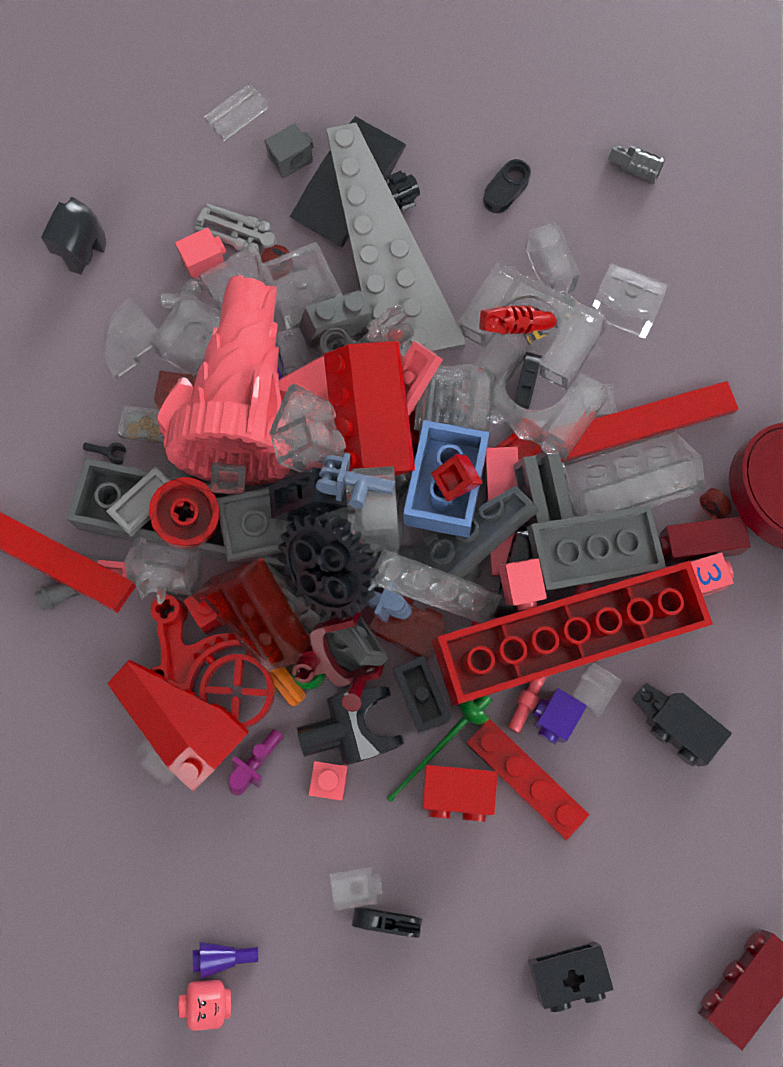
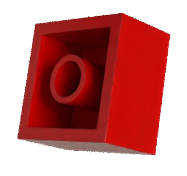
M426 765L424 769L421 809L428 810V817L450 819L451 812L463 813L462 820L486 822V815H495L497 771Z

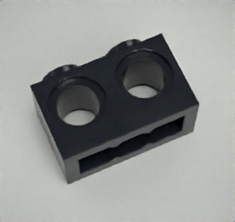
M312 467L269 486L271 519L294 521L301 515H308L312 511H316L319 515L324 511L329 513L347 506L346 488L341 502L336 501L335 495L322 493L316 489L317 481L322 479L319 475L321 468Z

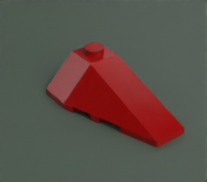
M130 659L107 683L167 768L192 792L249 733V730L224 707L216 703L211 705L195 697L196 693L187 688L184 691L168 683L162 675Z

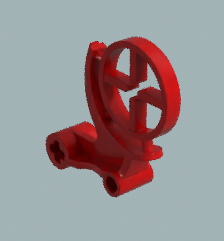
M169 594L156 597L151 604L150 611L153 619L158 622L157 634L161 645L160 666H155L151 670L160 675L164 674L166 681L183 691L187 688L194 692L198 674L207 662L210 666L201 679L199 696L195 697L208 703L207 694H233V689L229 687L208 686L211 677L218 668L228 662L235 661L233 684L240 687L243 681L244 661L251 662L265 676L267 689L243 688L241 693L245 696L267 698L260 712L252 719L241 724L245 728H249L260 722L271 709L275 696L274 681L269 670L254 658L256 649H261L262 642L245 635L224 633L206 637L193 645H185L182 636L183 626L188 617L186 605ZM171 607H174V612L168 613V616L164 614L165 610H170ZM237 646L248 647L246 655L230 654L218 660L213 657L216 653L227 648ZM234 696L231 703V714L239 721L241 699Z

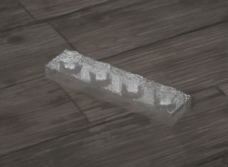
M385 549L382 550L374 567L379 570V574L373 577L379 583L378 587L478 623L491 620L502 598L497 591Z

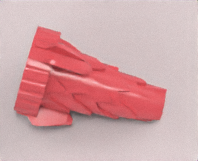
M242 275L230 278L223 297L219 327H213L212 338L206 348L203 363L197 373L194 387L187 378L178 379L177 384L170 391L158 413L157 423L160 425L159 431L165 437L164 447L166 448L168 460L176 468L183 470L191 476L218 484L255 486L274 483L277 480L283 479L290 472L294 434L288 423L281 419L282 401L278 384L279 374L277 373L279 348L275 347L278 325L273 322L277 296L276 286H266L259 280L244 278Z

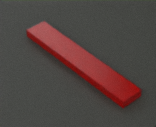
M728 381L550 431L549 437L555 453H560L561 462H566L733 414L739 408Z
M0 512V551L118 614L136 588L134 582Z

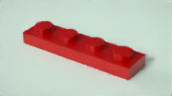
M491 719L466 743L493 771H497V774L564 840H568L590 815Z

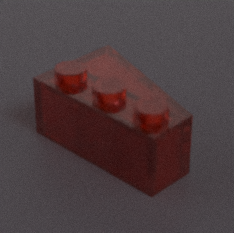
M262 557L211 577L192 595L199 603L204 601L218 615L215 619L222 626L227 623L241 637L238 642L268 672L296 663L311 644L307 633Z

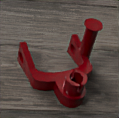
M357 612L352 617L346 615L343 619H339L337 616L316 624L310 634L311 646L304 647L298 652L292 670V675L296 674L294 679L300 683H308L314 676L325 673L331 683L337 687L351 684L348 694L342 698V706L351 712L358 711L361 708V696L367 681L380 679L384 664L382 666L367 665L352 672L345 671L331 654L326 640V633L355 627L360 612Z

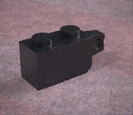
M646 683L632 699L648 717L646 723L652 727L650 730L651 734L664 744L670 742L679 750L677 755L690 766L695 764L698 767L708 765L732 734L684 693H673L667 696Z

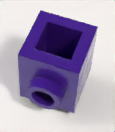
M557 688L548 700L542 698L533 713L537 717L533 726L540 729L538 735L552 744H556L557 741L564 743L568 741L587 705Z

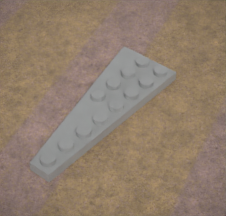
M357 123L326 128L360 291L372 312L371 320L368 323L371 342L397 341L399 342L400 353L403 357L413 341L422 344L433 353L465 347V339Z

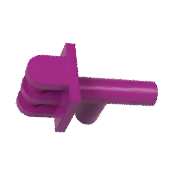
M273 729L261 744L255 745L253 754L246 763L236 756L232 759V768L235 769L229 777V789L232 794L242 795L251 783L258 788L260 787L262 776L256 771L283 739L284 736L279 731Z

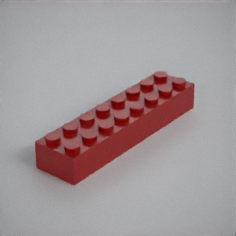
M687 561L436 637L431 642L451 705L454 706L713 625L691 561Z

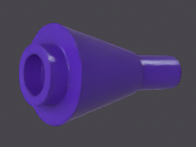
M199 942V949L192 950L193 973L200 972L201 979L235 967V964L258 962V947L235 949L234 947Z

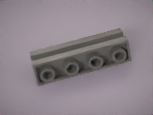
M560 453L547 454L541 459H536V456L523 457L513 465L518 488L539 510L525 523V527L531 524L574 517V502L571 494L568 493L566 484L567 471L565 464L561 462Z

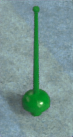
M486 695L475 699L473 702L470 700L461 703L460 709L463 717L402 784L391 795L387 796V800L392 802L394 797L468 722L477 725L486 723L490 718L483 711L493 700Z

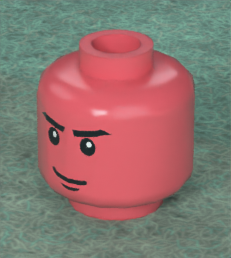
M221 980L192 981L187 986L186 995H179L178 1017L185 1018L188 1029L192 1031L219 1029L223 1026L225 1019H230L231 992L230 988L225 989Z

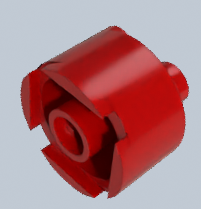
M180 477L163 484L155 491L149 504V517L156 535L164 543L178 549H192L207 542L214 534L219 520V505L214 493L205 483L190 477ZM184 506L190 507V513L194 516L193 518H186L185 522H182L179 515L175 512L176 510L182 511Z

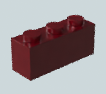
M761 930L760 933L755 932L749 937L744 945L746 949L744 954L738 961L734 960L726 967L723 972L724 980L717 989L712 988L705 994L701 1001L703 1007L698 1012L731 1044L742 1051L783 998V941L774 933Z

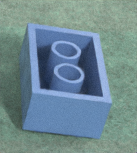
M427 420L423 421L414 462L415 471H412L403 512L404 525L469 538L479 486L447 502L431 472L454 455L461 454L469 458L481 478L488 447L489 432Z

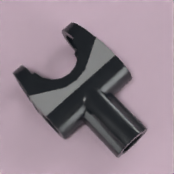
M389 687L365 688L361 696L362 706L358 711L354 712L348 711L342 706V698L348 692L328 698L327 704L331 718L297 727L304 757L339 747L343 765L345 766L378 757L404 744L402 735L389 738L387 736H377L372 734L365 725V716L371 706L377 704V701L391 696Z

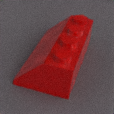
M399 342L348 344L323 354L335 456L344 457L345 453H350V472L382 479L415 471Z

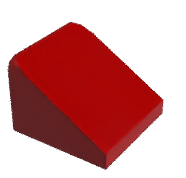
M456 454L431 472L447 502L483 483L466 455Z

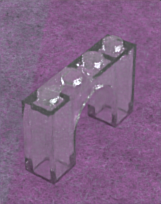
M497 262L458 322L462 335L488 348L497 333L479 329L480 311L500 306L530 305L534 309L552 312L557 318L556 323L559 333L540 363V377L568 390L605 331L606 316L594 306H585L577 302L573 296L566 292L559 293L549 288L540 279H531L523 275L514 266H504Z
M496 333L463 377L460 393L461 401L473 410L478 408L486 412L488 418L498 425L505 424L512 428L514 433L525 441L532 440L539 444L545 453H560V457L566 460L606 403L608 387L581 372L563 398L552 407L543 410L522 408L509 398L505 389L509 380L525 359L527 341L514 334L502 335Z

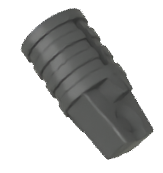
M615 145L608 160L621 165V171L630 175L633 174L635 177H640L645 181H650L652 184H655L665 162L664 157L660 158L658 155L643 151L641 148L630 145L629 149Z

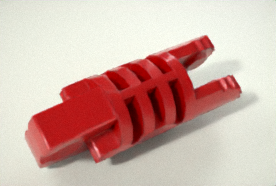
M530 305L500 306L480 311L479 329L502 335L531 334L533 331H544L554 328L557 318L552 312L534 309Z

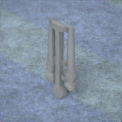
M207 204L202 209L194 227L195 231H201L205 229L202 227L204 223L208 222L232 231L231 236L213 230L210 231L214 238L219 236L223 243L234 246L236 250L242 252L248 251V254L256 256L260 250L258 244L252 243L254 240L261 242L265 249L273 248L277 242L275 235L270 232L271 226L269 222H260L258 218L246 217ZM212 211L238 223L234 224L229 221L210 215V212ZM239 234L248 237V241L237 237Z

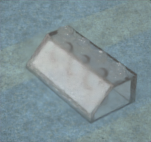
M674 430L565 464L567 471L566 484L568 493L573 498V514L575 517L647 505L658 507L665 502L677 498H686L693 493L705 490L702 456Z

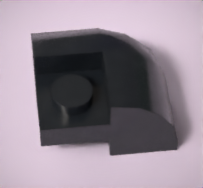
M73 197L65 204L58 203L41 236L49 252L61 256L69 270L80 275L85 266L90 264L93 257V249L104 253L107 243L104 230L96 215L87 205Z

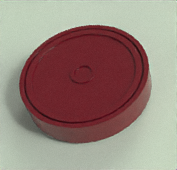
M783 423L767 426L745 442L734 455L729 471L730 493L739 515L757 536L780 549H783Z

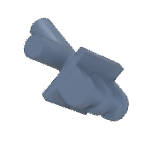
M345 453L344 457L326 455L324 457L323 464L325 467L320 470L319 475L322 479L317 481L316 489L322 493L335 495L336 501L341 502L346 485L354 487L349 502L354 508L363 507L368 490L393 495L395 481L350 472V453Z
M386 583L383 593L373 591L376 595L369 601V606L375 610L374 613L382 622L387 623L389 616L402 620L410 617L412 613L410 605L399 595L398 590L392 583Z

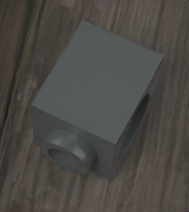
M296 123L265 139L268 158L283 179L313 162L311 151L314 148L313 142L306 131L302 133Z

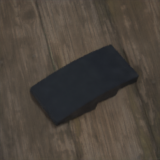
M355 116L349 124L357 123L387 182L388 176L391 175L406 144ZM329 151L305 188L290 217L343 247L349 235L331 151Z

